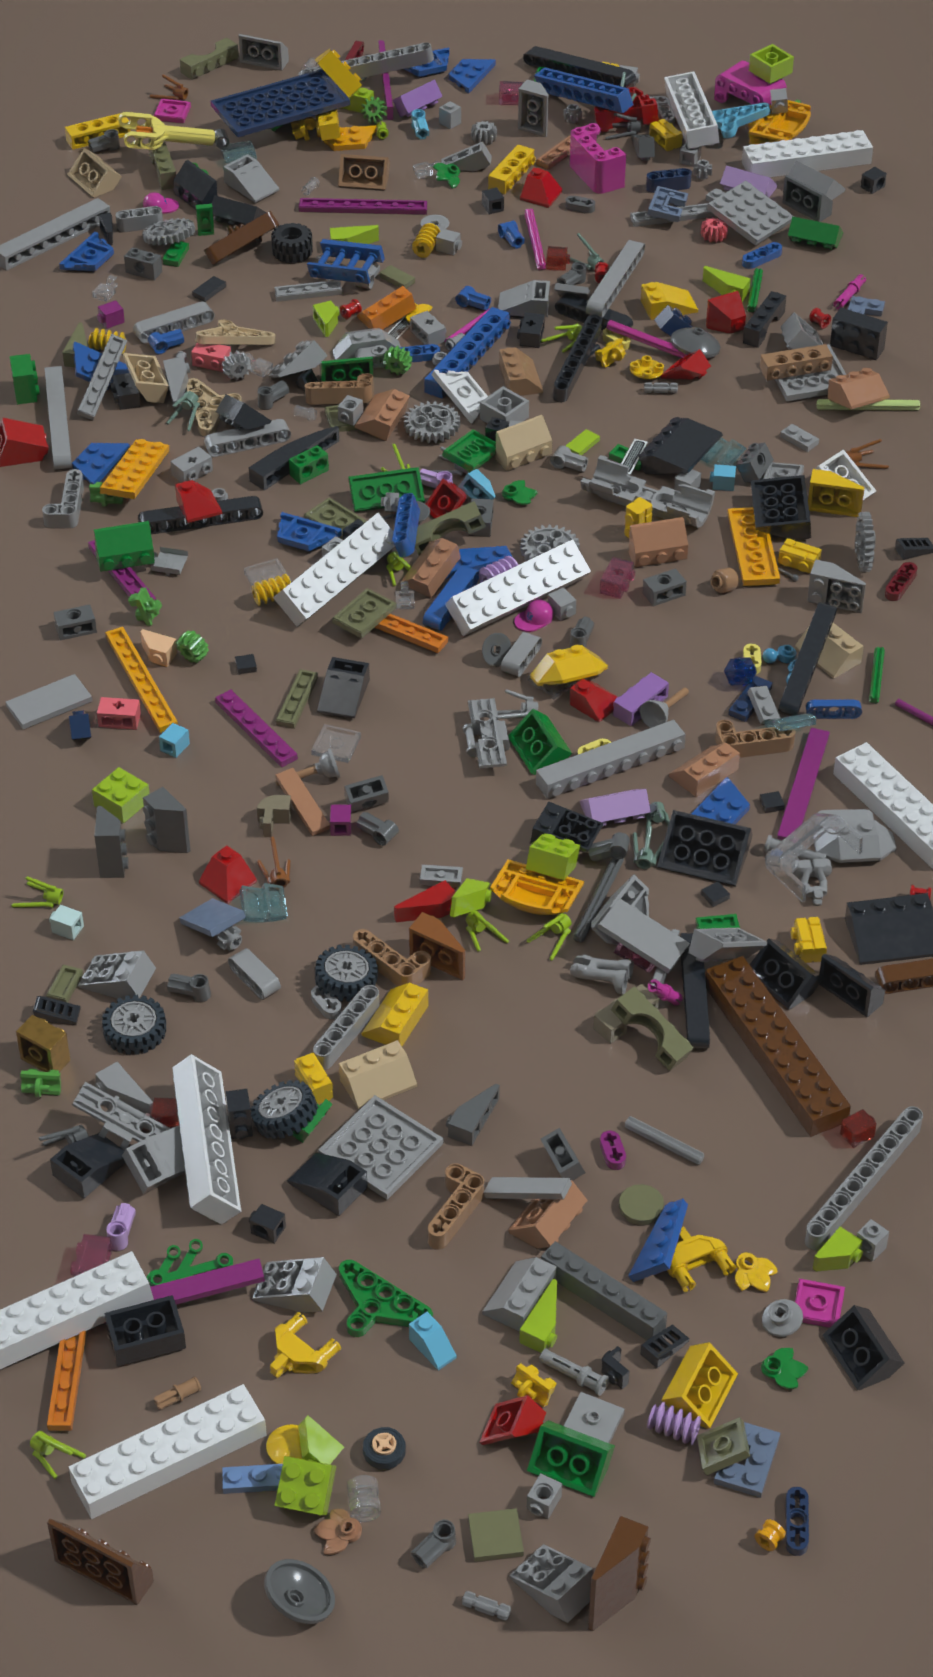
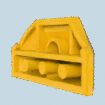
M574 645L571 648L557 649L554 652L547 653L530 674V678L537 686L563 684L598 675L607 670L608 665L583 645Z

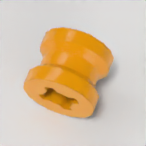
M767 1519L763 1523V1529L758 1530L754 1538L765 1550L774 1551L778 1546L777 1542L784 1539L786 1532L779 1523Z

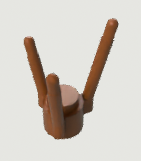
M162 74L163 78L176 85L175 87L168 84L164 85L173 90V95L175 96L149 95L150 98L179 101L180 99L185 100L187 98L189 90L183 87V84Z
M882 439L851 448L850 451H845L857 467L889 468L888 465L859 463V461H862L863 455L874 452L873 450L860 452V450L880 443Z
M272 836L270 839L275 868L269 875L260 860H257V864L266 877L268 886L282 889L290 883L291 861L287 859L285 871L280 868L276 843Z

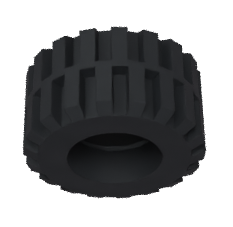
M286 223L279 225L271 233L272 254L276 259L286 263H297L308 259L312 255V232L307 226L299 223Z

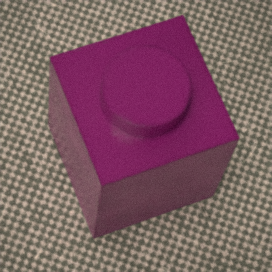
M115 300L98 306L97 319L100 324H103L108 329L125 323L124 310Z
M331 805V836H351V805Z

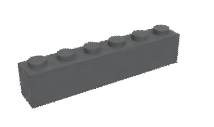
M556 1241L541 1256V1260L557 1266L556 1280L558 1284L645 1340L666 1329V1311Z

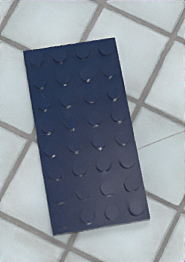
M323 69L210 101L211 107L237 138L350 105V99Z

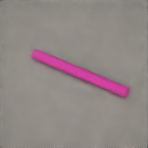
M488 310L483 312L481 315L473 319L471 322L463 326L461 329L456 331L448 338H453L457 336L459 333L465 334L468 331H470L471 328L487 313Z

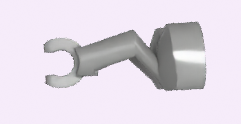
M814 859L812 863L810 860L793 862L791 865L793 877L801 880L800 887L808 897H812L814 905H822L821 899L827 894L828 882L826 877L832 872L831 861L829 859ZM809 877L818 878L819 886L811 887L808 884Z

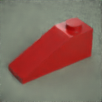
M444 880L395 905L394 920L396 922L415 921L422 912L436 918H442L450 914L452 897L456 891Z

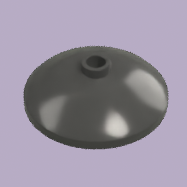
M698 327L678 329L672 333L670 339L676 349L687 355L701 349L704 356L710 358L718 355L721 348L714 336Z
M284 1559L274 1563L267 1571L264 1579L266 1594L272 1605L282 1615L299 1623L315 1624L322 1622L331 1614L335 1605L333 1588L327 1578L315 1567L303 1561Z

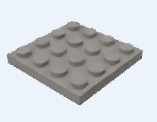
M747 181L742 182L711 201L706 208L754 245H757L790 224L793 216Z
M829 344L827 347L833 356L831 370L775 379L786 401L828 395L829 379L836 378L838 375H847Z
M374 1095L318 1150V1153L350 1160L366 1170L368 1188L388 1200L443 1145V1138Z

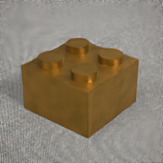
M31 1015L16 1031L20 1059L44 1072H49L50 1070H58L60 1072L69 1063L70 1053L67 1034L63 1029L56 1028L45 1019Z

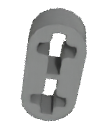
M318 986L311 990L312 1002L326 1018L336 1019L341 1014V1003L336 996L334 998L330 997V992L327 995L323 994V989L320 991Z

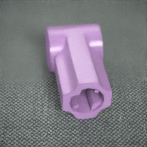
M423 468L420 470L423 485L436 488L442 479L453 483L452 474L448 471L436 473Z
M121 1203V1205L116 1206L112 1220L107 1225L108 1246L112 1250L120 1251L128 1245V1235L136 1214L135 1208L131 1207L130 1204Z

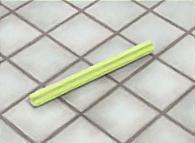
M818 399L817 409L919 410L920 401L882 400L855 409H849L828 399Z

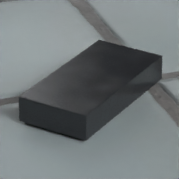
M213 276L193 290L192 296L206 302L227 287L226 281Z

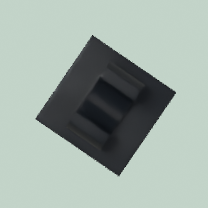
M311 368L304 371L297 378L296 384L298 388H302L305 392V384L319 381Z

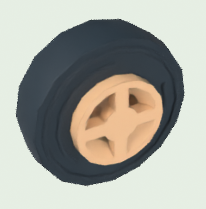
M380 1427L373 1429L367 1434L363 1442V1454L366 1461L372 1467L388 1470L402 1462L406 1454V1443L403 1436L397 1430L390 1427Z

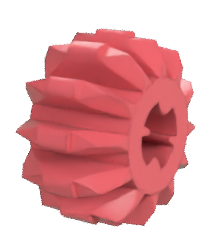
M707 218L701 225V237L704 240H709V242H722L723 239H726L728 226L719 218Z

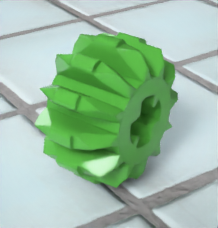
M371 96V101L365 99L367 104L361 105L365 108L361 110V113L364 114L363 118L368 119L369 123L374 121L376 124L378 118L380 121H383L381 116L387 115L383 112L387 110V107L383 106L385 102L383 100L380 101L379 97L374 99ZM373 107L377 109L375 113L371 111Z
M398 345L395 348L391 346L385 352L383 364L386 365L385 369H390L391 373L396 372L397 375L400 373L405 374L410 369L412 356H410V351H405V347L401 349Z
M187 630L176 642L177 649L181 652L180 655H183L185 659H189L190 662L198 663L209 651L208 644L204 641L205 639L200 634H196L195 631Z

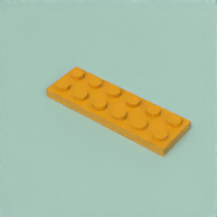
M136 439L101 485L100 494L135 499L168 454L169 445L162 442Z
M754 508L728 509L727 516L743 586L780 584V575L770 534L756 530Z

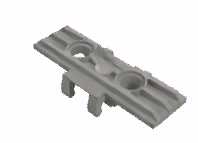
M495 698L469 700L468 707L471 724L463 726V732L466 734L468 745L467 755L478 758L479 768L507 766L504 747L505 750H509L510 743L505 721H499L496 718L498 714ZM488 717L489 720L482 721L480 720V718ZM474 735H480L482 739H478V742H475Z
M87 1082L84 1083L72 1106L105 1123L98 1136L105 1138L107 1132L111 1131L123 1138L124 1140L120 1148L124 1150L132 1139L140 1142L170 1129L150 1118L149 1113L146 1112L144 1114L119 1100L120 1097H112ZM104 1104L108 1108L107 1112L103 1111L100 1105ZM143 1128L149 1129L150 1133L146 1134L141 1132Z

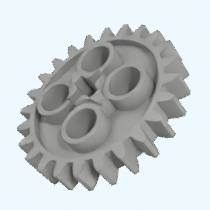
M172 218L170 220L158 221L153 223V226L150 225L148 228H144L142 235L145 243L173 244V242L185 240V238L193 235L195 226L192 220H185V218L173 220Z
M427 401V404L424 405L421 402L420 406L414 405V409L409 408V412H405L404 428H406V433H409L410 437L414 436L415 440L421 438V442L427 440L430 443L433 440L437 443V440L440 439L444 442V438L450 439V435L455 436V432H458L460 416L458 411H454V407L449 408V404L443 406V402L438 405L436 401L433 404Z
M860 512L857 517L858 522H856L855 553H857L860 571L870 572L874 562L875 531L873 530V520L871 519L870 512Z
M550 524L548 528H545L543 525H541V529L534 527V531L528 530V534H524V538H521V556H524V560H530L570 540H574L576 546L580 549L579 539L576 538V534H571V530L565 531V527L558 529V525L554 528Z

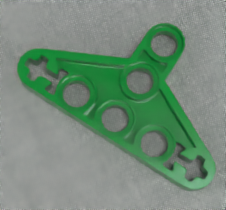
M345 1260L339 1265V1277L357 1307L347 1319V1331L351 1336L361 1337L365 1335L375 1323L409 1327V1323L417 1319L418 1315L421 1316L428 1312L433 1317L430 1307L358 1262ZM365 1279H370L374 1282L371 1286L361 1284ZM384 1290H388L392 1293V1295L387 1298H383L379 1294ZM407 1302L410 1304V1307L408 1309H400L398 1304ZM369 1306H375L378 1309L375 1313L365 1311ZM357 1321L363 1323V1327L354 1329L351 1327V1324Z

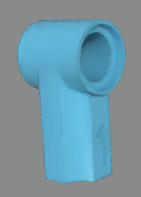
M416 109L412 111V128L415 131L416 137L420 140L426 139L429 136V129L425 119V111Z

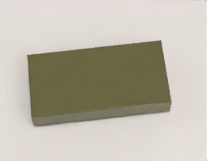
M392 265L380 272L382 279L398 287L404 286L408 288L415 283V277Z
M63 965L46 996L68 1003L83 975V969Z

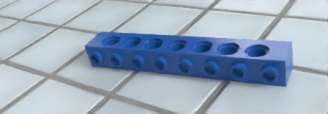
M545 67L534 75L536 82L541 83L546 92L551 95L620 113L626 112L633 105L629 88Z
M491 307L425 377L424 393L443 399L446 392L431 375L433 371L439 370V373H447L448 371L468 372L484 356L485 352L493 346L495 341L500 339L502 334L509 329L511 324L509 320L510 313Z

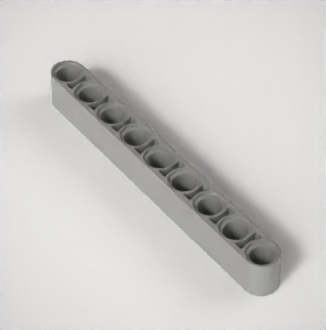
M426 42L344 61L351 67L349 71L352 74L356 73L360 78L427 64L434 60L431 44ZM317 66L309 69H304L300 71L298 75H303L306 73L317 71L322 68L320 66Z
M628 240L590 297L586 307L587 314L604 317L643 257L645 243Z
M62 366L45 367L54 470L72 468Z
M914 1106L907 1107L811 1219L807 1225L805 1244L809 1249L819 1250L823 1247L918 1135L923 1119V1112L919 1108Z

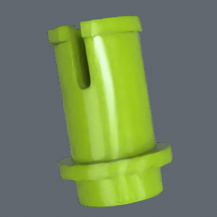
M381 121L382 125H380V122L376 125V134L380 139H385L388 137L389 131L386 128V123Z

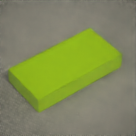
M585 429L569 442L566 447L572 453L583 455L600 441V436Z

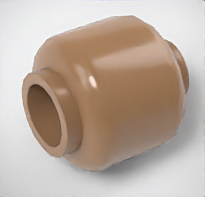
M732 568L718 569L712 575L711 585L717 592L726 593L737 588L739 578Z

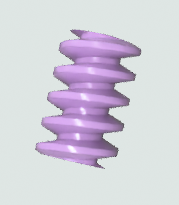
M505 556L503 559H499L479 570L480 583L518 566V563L513 557Z
M662 1402L659 1407H656V1404L653 1406L648 1418L647 1429L651 1430L655 1426L657 1433H661L664 1430L665 1436L669 1437L673 1433L675 1440H679L682 1436L683 1443L687 1444L691 1440V1445H693L700 1429L701 1416L692 1421L691 1412L684 1418L683 1409L674 1414V1406L671 1405L666 1411L665 1402Z

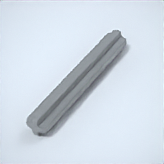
M629 1116L625 1122L627 1129L698 1165L704 1159L703 1152L632 1116Z

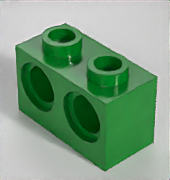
M317 445L290 458V476L301 485L329 471L328 453Z

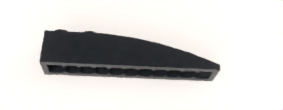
M334 426L317 431L278 448L249 467V481L265 491L290 474V458L317 445L325 451L339 442V427Z

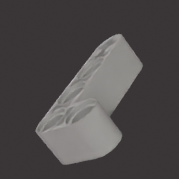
M73 469L67 472L61 504H47L42 508L44 525L46 527L74 528L78 525L84 492L83 475L80 470Z

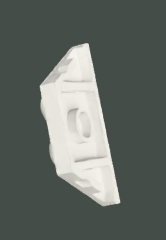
M434 370L431 374L472 424L480 413V402L488 397L468 372L448 371L447 373H439V370Z

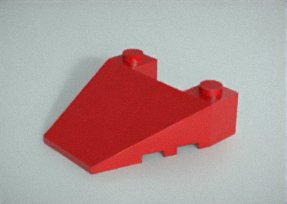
M629 87L631 97L636 93V97L632 101L633 105L629 110L624 113H618L595 106V123L600 127L601 132H607L609 129H613L612 123L630 121L614 116V113L629 117H636L637 120L642 119L643 124L650 126L651 123L658 122L659 120L656 99H650L648 94L643 95V91L636 87Z

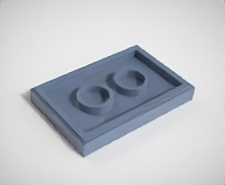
M212 898L179 917L181 924L214 937L243 920L246 916L243 910Z

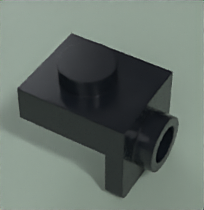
M617 1346L612 1351H607L602 1357L601 1373L609 1377L611 1384H616L623 1389L629 1384L630 1371L619 1363L621 1361L622 1349Z

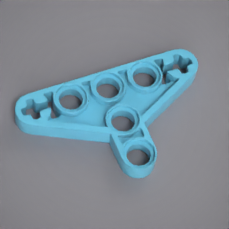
M759 103L715 110L712 113L718 129H721L723 138H731L736 135L738 127L768 116L771 110L768 103Z

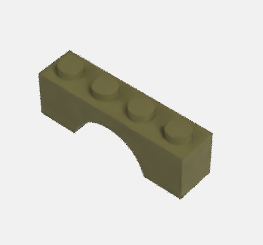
M226 37L215 43V51L210 54H190L179 59L180 72L193 80L238 59V44Z
M164 141L161 147L149 150L152 164L156 165L161 190L174 188L173 180L176 177V170Z
M475 501L418 526L415 543L418 555L420 556L430 541L440 539L449 532L460 530L471 534L485 528L486 525Z
M635 986L619 997L611 1008V1011L625 1025L639 1024L648 1028L655 1035L658 1043L655 1056L669 1071L684 1061L692 1051L693 1047L690 1042L675 1029L672 1023L664 1018L660 1011Z

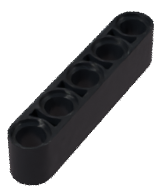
M566 293L555 303V309L559 314L585 323L587 317L590 316V314L586 313L588 300ZM608 309L604 317H601V330L607 327L609 320L630 328L633 327V321L629 316Z

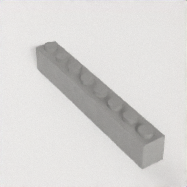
M99 198L94 199L1 244L0 266L7 271L99 226V215L110 213V206Z
M675 720L668 721L536 770V785L547 799L558 796L567 791L685 748L686 734Z

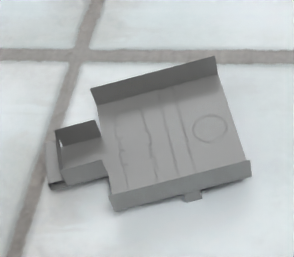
M160 547L158 557L157 552H154L155 563H153L154 566H151V570L165 572L167 576H170L171 573L180 575L187 560L188 551Z

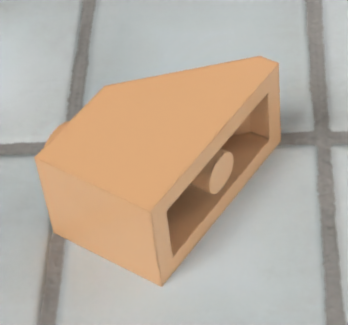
M144 629L141 630L142 646L150 662L168 667L178 653L176 639Z

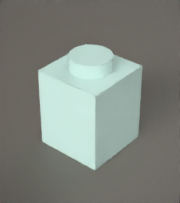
M60 905L56 911L52 912L49 919L52 933L74 940L84 927L82 912Z

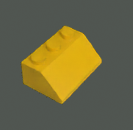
M328 49L318 56L315 61L339 88L350 97L362 86L360 83L362 79L356 73L352 74L349 71L351 67L345 61L342 63L339 60L341 56L335 50L331 51Z
M406 983L390 989L363 1030L362 1036L384 1045L398 1040L400 1045L403 1046L428 1008V989L412 983Z
M710 1342L692 1345L686 1352L662 1401L665 1402L668 1408L671 1405L674 1406V1414L683 1409L684 1418L689 1412L692 1413V1421L701 1416L700 1426L709 1429L738 1373Z

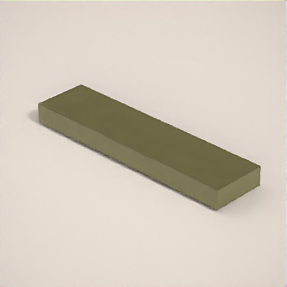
M299 670L277 716L276 725L295 729L318 679L317 672Z

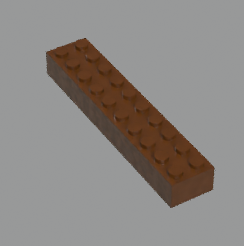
M741 956L706 969V989L809 1136L812 1137L848 1123L851 1105L746 959Z

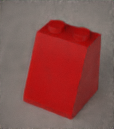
M2 417L0 422V467L42 461L44 455L49 450L43 426Z

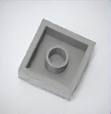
M503 386L480 402V419L488 423L492 417L508 421L509 427L510 420L524 421L529 418V400Z

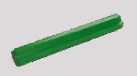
M756 268L754 270L748 300V312H755L757 308L763 276L762 269Z
M876 647L874 651L869 694L870 703H878L880 698L885 654L883 647Z

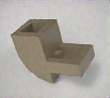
M291 795L268 796L258 804L257 817L258 822H260V829H263L264 837H272L274 823L290 824L292 810Z

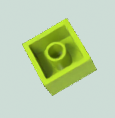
M771 44L750 54L749 71L766 82L773 83L793 72L794 56Z
M120 767L92 789L94 806L96 808L97 806H102L123 824L144 807L143 797L150 794L149 784Z
M542 834L529 848L526 869L565 880L576 868L580 845L575 844L574 841L569 839L561 840L551 834Z
M284 1456L275 1506L318 1515H327L336 1466Z

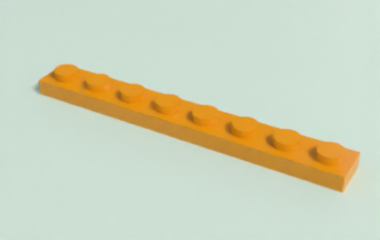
M124 627L105 632L110 646L159 732H164L172 723L178 725L175 716Z

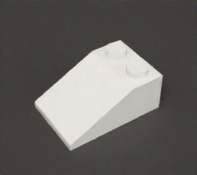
M844 449L816 468L818 470L831 471L865 487L863 500L876 492L875 488Z

